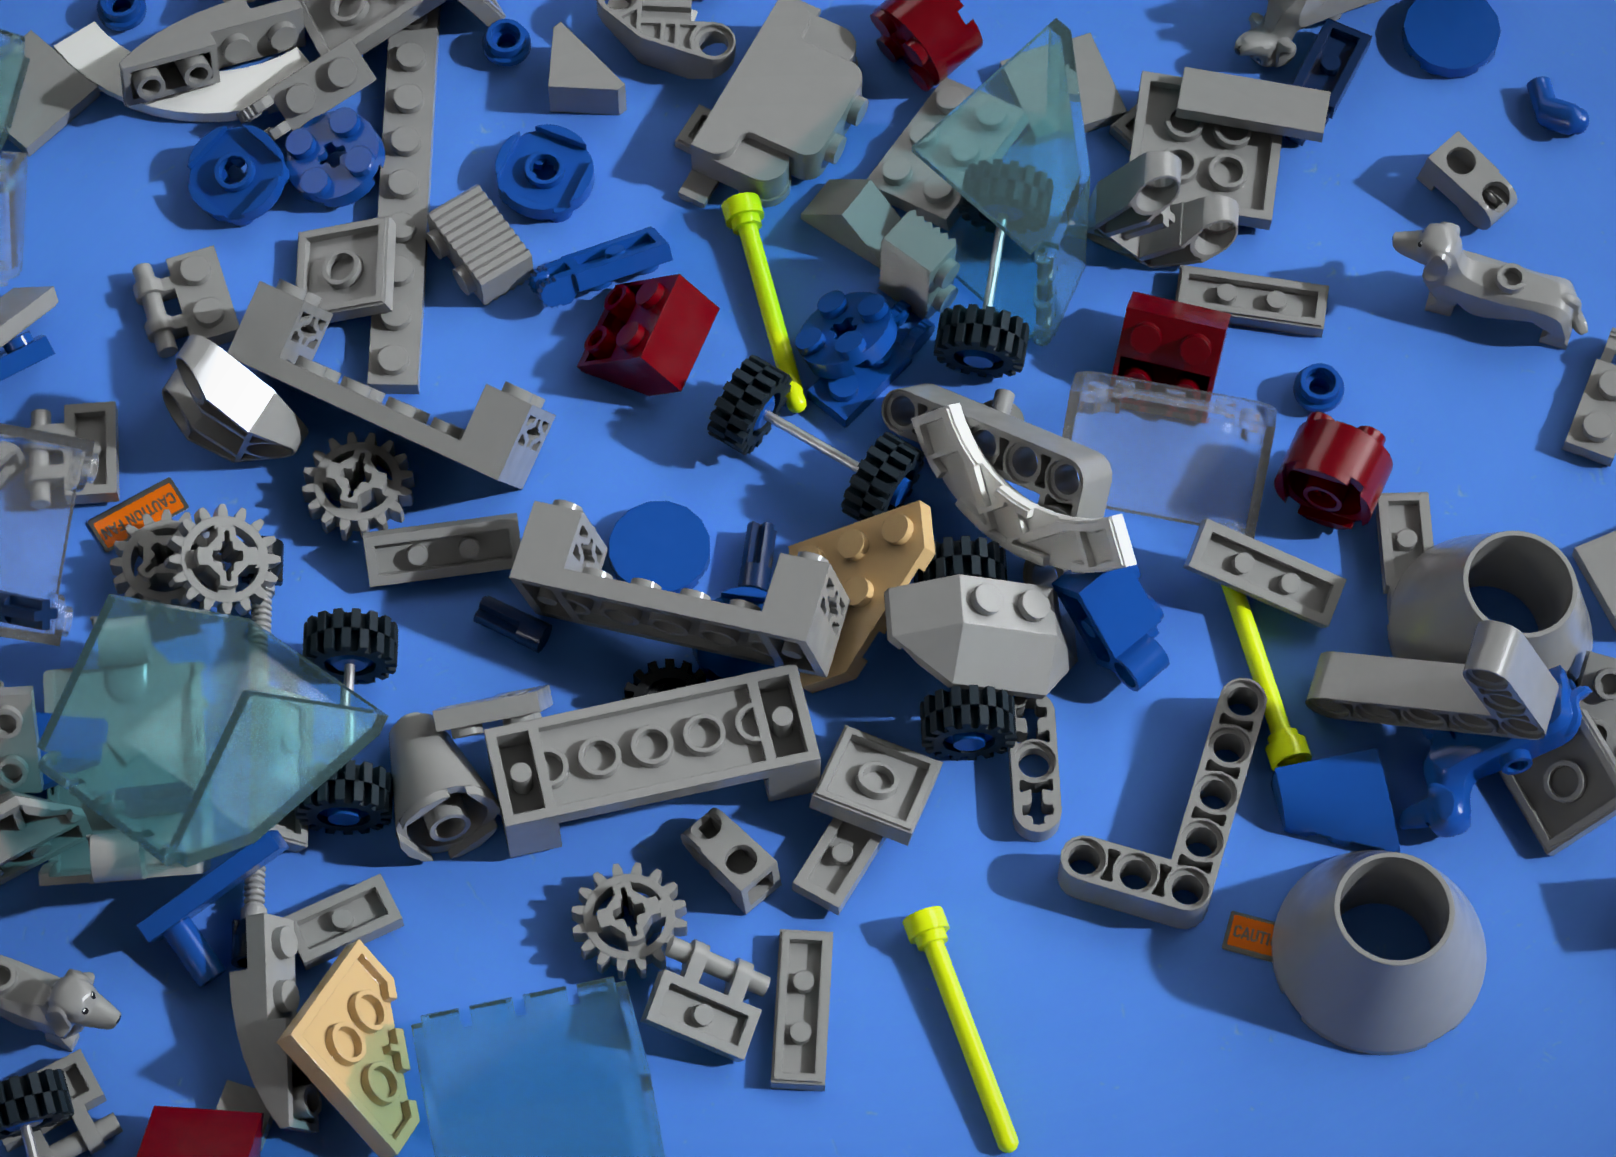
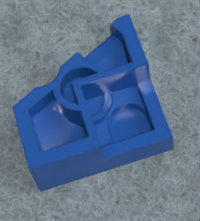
M1377 747L1274 769L1271 788L1284 832L1304 837L1320 835L1328 839L1330 843L1346 847L1349 846L1350 842L1400 853L1392 803Z

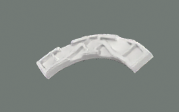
M95 21L53 46L54 50L62 55L70 65L99 87L100 92L102 91L124 102L119 63L131 51L109 37ZM296 47L281 56L260 64L219 71L220 82L136 104L128 108L156 117L178 121L204 123L238 120L237 113L267 95L269 88L310 62L300 49ZM275 103L263 110H268V114L280 111Z
M960 403L947 405L911 418L919 444L936 478L944 480L948 489L957 499L955 505L974 526L992 541L999 543L1001 547L1037 565L1044 567L1053 566L1064 570H1072V572L1076 573L1106 572L1137 564L1123 514L1101 518L1072 517L1039 506L1010 486L990 464L976 443Z

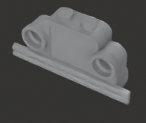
M778 0L691 143L692 170L680 188L678 196L684 201L692 202L697 207L705 208L718 184L721 182L737 189L739 193H756L760 197L763 208L773 207L783 202L789 195L792 176L802 180L815 179L824 172L829 162L836 164L846 145L847 138L845 134L851 124L858 126L861 123L869 104V100L862 97V72L858 67L856 41L852 33L840 25L819 17L821 9L801 0Z

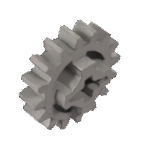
M349 432L347 444L340 445L334 438L328 440L330 452L327 455L317 450L314 451L312 455L316 467L304 468L303 473L307 485L302 487L305 502L309 503L310 517L312 520L322 518L321 523L325 533L328 534L336 527H340L342 540L347 541L353 531H360L361 538L363 539V533L370 532L371 529L377 528L379 531L388 530L387 521L389 519L400 523L405 520L404 511L401 506L413 505V494L410 488L415 487L413 471L408 470L409 464L406 454L403 453L395 456L396 451L393 441L388 440L379 447L377 446L375 433L370 432L365 442H357L354 432ZM377 464L389 473L392 480L388 479L387 473L378 472L376 469ZM325 493L330 494L331 500L341 503L340 509L327 499Z
M219 504L214 511L213 517H211L209 512L202 507L194 514L195 523L185 518L177 527L182 536L173 535L167 543V547L177 552V554L169 556L164 561V567L177 570V575L168 584L170 588L180 586L185 588L187 592L180 601L183 605L190 603L193 599L199 601V615L204 616L211 607H216L220 620H225L231 614L233 606L241 616L246 615L251 610L250 600L260 605L268 597L262 587L272 588L277 583L278 577L269 572L268 569L275 568L281 562V556L268 554L267 550L276 542L275 536L261 537L258 533L264 524L261 518L254 521L251 525L245 522V508L241 507L231 517L228 516L226 505ZM209 531L210 536L207 538V547H198L196 550H191L194 540L201 534ZM237 536L243 539L249 547H247ZM218 552L222 553L224 562L232 564L227 571L223 570L222 562L213 560ZM249 573L254 574L249 586L236 592L238 577H247ZM195 576L199 577L209 589L202 585Z
M164 509L161 521L154 522L148 513L144 514V527L137 529L130 524L125 527L129 539L128 542H114L113 546L118 558L110 560V567L113 575L116 576L113 579L118 594L125 593L124 598L127 607L130 609L142 603L141 607L145 618L150 619L155 611L159 609L163 611L165 620L171 621L174 610L179 608L187 617L192 616L191 603L197 600L193 599L190 603L183 605L180 601L187 592L183 586L170 588L168 584L177 575V570L164 567V561L169 556L177 554V552L167 547V543L173 535L182 536L177 527L185 518L192 521L189 512H185L179 521H175L172 519L170 510ZM209 531L201 534L194 540L191 550H196L198 547H207V538L210 536ZM218 552L213 560L222 562L223 570H225L222 555ZM138 556L143 559V563L137 568L138 575L135 577L134 567ZM195 576L202 585L209 588L199 577Z
M635 862L631 874H623L618 863L613 864V877L606 879L602 874L596 872L593 874L594 890L580 887L578 894L579 900L583 905L572 906L571 910L572 920L579 923L572 928L574 942H584L581 946V956L584 960L591 959L596 955L598 956L597 971L601 974L613 965L617 967L618 979L620 980L625 979L628 968H636L641 979L647 978L648 964L653 962L661 970L667 967L664 953L672 936L680 937L687 935V921L681 919V917L687 914L685 900H674L678 895V885L675 882L668 883L663 887L661 886V870L655 869L649 877L642 875L641 863ZM637 892L644 893V894H646V895H648V896H650V897H649V898H646V897H644L643 895H641V894H639V893H637ZM613 896L606 908L598 910L605 900ZM623 906L628 908L629 915H632L633 920L637 923L635 925L636 936L632 935L630 926L627 927L625 920L622 919L624 917ZM661 932L652 944L646 945L652 934ZM609 944H614L625 951L615 949L609 946Z

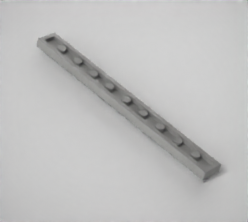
M441 5L388 38L382 134L385 162L383 168L380 167L377 218L390 216L396 223L393 312L371 315L367 379L368 386L385 394H419L428 247L425 234L429 229L427 213L430 211Z

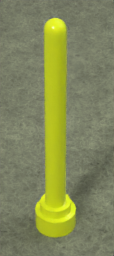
M753 192L735 194L727 198L721 205L725 223L728 228L733 229L734 234L740 236L775 365L778 369L789 374L792 379L790 382V392L785 396L787 398V408L793 413H801L805 410L807 401L759 233V229L762 227L761 221L764 218L759 195Z
M1221 585L1252 679L1259 683L1267 696L1264 715L1271 734L1267 738L1269 744L1266 746L1265 751L1272 771L1277 767L1311 761L1312 755L1305 736L1299 734L1296 728L1290 726L1247 596Z
M941 906L921 909L910 914L902 921L909 942L916 944L918 951H925L997 1146L1002 1152L1011 1153L1017 1149L1019 1140L945 943L948 941L946 932L950 929Z

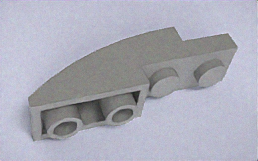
M232 0L197 12L156 33L136 47L119 63L123 101L126 107L220 82L219 69L292 50L296 47L306 46L304 13L299 0H280L250 8L245 0Z
M267 913L247 915V969L229 972L231 1003L243 1058L258 1094L279 1128L304 1133L319 1132V1113L322 1106L320 1092L277 1044L280 1036L296 1016L300 1000L295 975V955L298 949V940L294 931V920Z

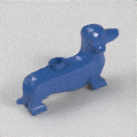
M1561 665L1549 669L1559 685V690L1546 735L1539 740L1420 728L1424 737L1431 742V748L1423 762L1428 796L1422 801L1409 806L1401 813L1399 817L1401 829L1430 828L1437 836L1446 838L1466 832L1471 825L1470 794L1473 785L1479 779L1499 771L1507 775L1523 773L1533 765L1532 759L1571 741L1576 736L1581 725L1582 714L1579 702L1593 691L1589 686L1576 687L1572 679H1568L1566 671Z

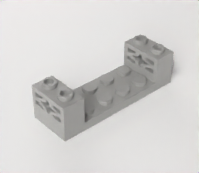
M279 279L276 288L259 281L227 352L235 360L495 480L523 489L556 416L542 409L546 399L506 381L502 390L486 384L465 430L434 417L431 425H429L427 421L431 414L390 396L386 404H383L385 393L346 376L343 377L341 383H338L342 373L312 361L333 316L332 313L319 308L322 300L321 297L282 279Z
M560 499L554 500L553 504L534 501L509 578L536 614L775 667L796 663L799 672L827 678L849 608L850 599L833 567L825 557L807 551H800L797 556L780 553L761 611L757 605L741 599H731L729 604L712 601L710 596L694 589L683 588L680 593L662 590V587L657 583L643 578H632L631 583L615 580L609 573L602 570L608 548L579 505Z
M796 663L484 729L489 765L497 801L500 806L510 858L562 847L559 823L761 779L764 781L768 801L771 802L814 792L821 773V757Z

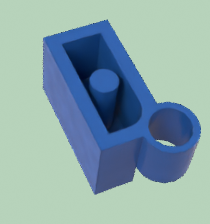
M1133 565L1094 573L1066 571L1052 583V586L1095 662L1099 666L1114 671L1124 685L1138 692L1170 664L1166 652L1154 639L1159 634L1157 624L1161 622L1164 614L1158 603L1146 594L1138 579L1141 577V572L1138 566Z

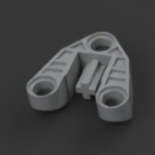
M596 0L597 12L601 21L641 64L688 79H713L725 73L734 62L736 40L734 33L729 27L717 22L691 21L692 2L697 0H626L630 5L619 10L607 6L605 0ZM714 43H723L727 46V50L718 56L707 55L702 51L706 46Z
M1149 151L1136 157L1097 183L1085 206L1083 234L1093 242L1153 269L1203 263L1226 250L1235 241L1238 235L1239 204L1236 200L1227 196L1209 195L1185 203L1180 202L1171 205L1177 198L1181 188L1182 160L1170 152Z
M199 335L189 336L176 355L177 369H175L162 389L165 405L187 440L233 463L293 456L308 435V428L272 388L214 342Z

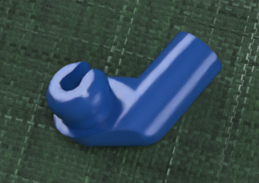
M1545 76L1536 77L1527 83L1526 86L1534 114L1540 126L1565 135H1579L1587 129L1589 125L1587 111L1579 108L1574 103L1555 98L1550 78Z

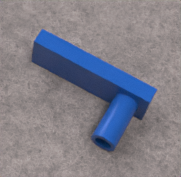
M278 830L266 831L138 923L137 927L148 943L161 941L165 938L198 987H204L224 973L226 968L191 918L290 847Z

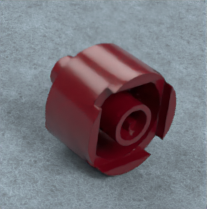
M885 0L870 15L871 21L882 35L876 40L881 52L893 63L901 58L910 67L909 74L911 78L926 92L942 82L977 52L983 45V39L974 20L972 19L969 23L965 24L958 11L964 6L960 0Z
M1322 412L1310 413L1306 422L1298 427L1275 477L1274 487L1278 496L1285 503L1288 496H1290L1300 504L1298 514L1323 526L1342 530L1352 529L1355 521L1361 520L1362 526L1370 521L1393 468L1392 458L1384 447L1386 438L1380 431L1370 426H1359L1356 428L1352 425L1335 421L1331 416Z

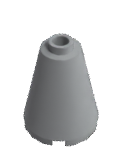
M413 712L401 717L389 732L395 829L400 848L408 857L420 861H434L431 855L433 853L448 851L450 859L480 847L494 834L498 827L495 818L497 814L501 816L496 797L446 730L436 732L433 715Z

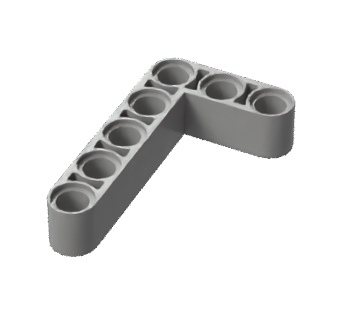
M924 383L898 388L890 391L884 397L881 411L884 423L894 433L917 443L919 441L911 418L947 405L960 403L976 443L990 464L1005 480L1040 494L1038 505L1056 513L1081 518L1104 517L1112 483V469L1106 457L1098 451L935 384ZM1025 560L1023 581L1027 584L1053 587L1052 583L1068 570L1053 566L1044 567Z
M1484 620L1476 626L1465 664L1335 651L1323 652L1319 656L1305 703L1315 713L1333 719L1539 740L1546 735L1559 685L1519 629L1503 622Z
M1249 678L1233 679L1224 685L1220 693L1172 858H1164L1092 836L1081 835L1073 837L1065 843L1061 850L1057 877L1061 889L1067 895L1180 929L1196 927L1203 921L1209 907L1266 709L1267 696L1259 683ZM1244 704L1253 713L1246 716L1237 715L1230 710L1229 706ZM1223 749L1230 750L1239 757V760L1224 762L1215 755V752ZM1207 796H1216L1226 806L1221 809H1211L1205 806L1201 799ZM1193 843H1202L1211 849L1212 854L1205 857L1196 856L1187 849V846ZM1083 860L1091 863L1096 870L1086 875L1079 874L1070 867V864L1074 861ZM1129 875L1139 876L1147 883V886L1138 890L1130 889L1123 884L1121 879ZM1187 890L1194 893L1199 901L1191 905L1182 904L1173 897V893Z

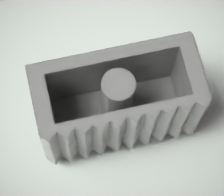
M476 184L427 213L429 232L425 234L426 240L439 259L447 256L456 267L452 270L454 278L466 295L474 292L483 305H489L492 300H497L500 295H506L509 290H514L517 285H522L525 280L530 278V273L534 270L532 255L529 249H526L519 236L515 234L513 228L504 220L502 214L498 212L491 199L482 191L480 185Z
M916 210L908 211L880 243L882 245L880 250L882 251L880 253L881 266L879 269L881 271L878 284H880L879 289L895 301L904 300L912 308L911 312L922 320L924 318L929 320L936 311L943 313L944 309L950 307L958 294V288L953 285L954 278L960 269V264L955 261L956 238L948 239V233H940V227L933 228L932 221L925 222L924 216L916 215Z

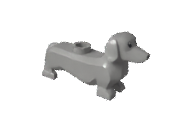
M1268 0L1265 16L1263 17L1259 13H1252L1250 15L1251 29L1238 37L1234 50L1240 56H1250L1256 63L1264 67L1284 66L1296 54L1297 48L1292 40L1298 30L1328 18L1334 21L1339 20L1342 13L1381 0Z
M1445 221L1432 223L1424 230L1395 232L1392 237V244L1397 252L1425 265L1422 277L1430 291L1425 311L1451 316L1454 307L1458 304L1470 314L1484 318L1532 322L1543 329L1539 339L1540 343L1565 350L1572 329L1580 335L1588 332V324L1581 311V299L1577 297L1571 281L1562 277L1523 268L1515 263H1507L1463 250L1460 227L1454 223Z
M0 955V1016L23 1028L44 1032L46 1041L72 1052L80 1038L79 1033L84 1027L113 1029L121 1019V1012L98 993L93 986L95 975L91 972L83 973L78 970L69 969L60 978L15 959Z

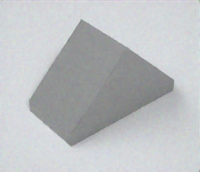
M562 22L553 27L548 82L550 112L621 115L627 110L625 84Z
M829 179L801 213V220L878 268L881 266L880 253L882 250L880 248L882 245L880 243L902 219L871 179Z

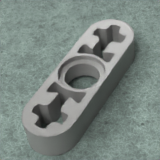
M1015 696L1017 741H1015L1013 748H1008L1013 825L1017 833L1026 840L1041 842L1048 840L1057 832L1062 813L1055 708L1047 696L1043 699ZM1028 708L1034 709L1036 717H1040L1037 721L1036 739L1027 740V721L1025 718H1021L1024 716L1025 709ZM1027 755H1039L1047 761L1049 770L1041 777H1029L1020 770V760ZM1041 792V811L1043 814H1049L1044 817V822L1040 825L1033 824L1032 816L1028 815L1031 810L1032 793Z

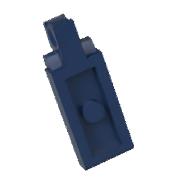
M1329 18L1323 24L1292 83L1295 86L1331 92L1325 126L1329 118H1333L1372 39V36ZM1285 136V139L1301 146L1306 141L1305 139Z

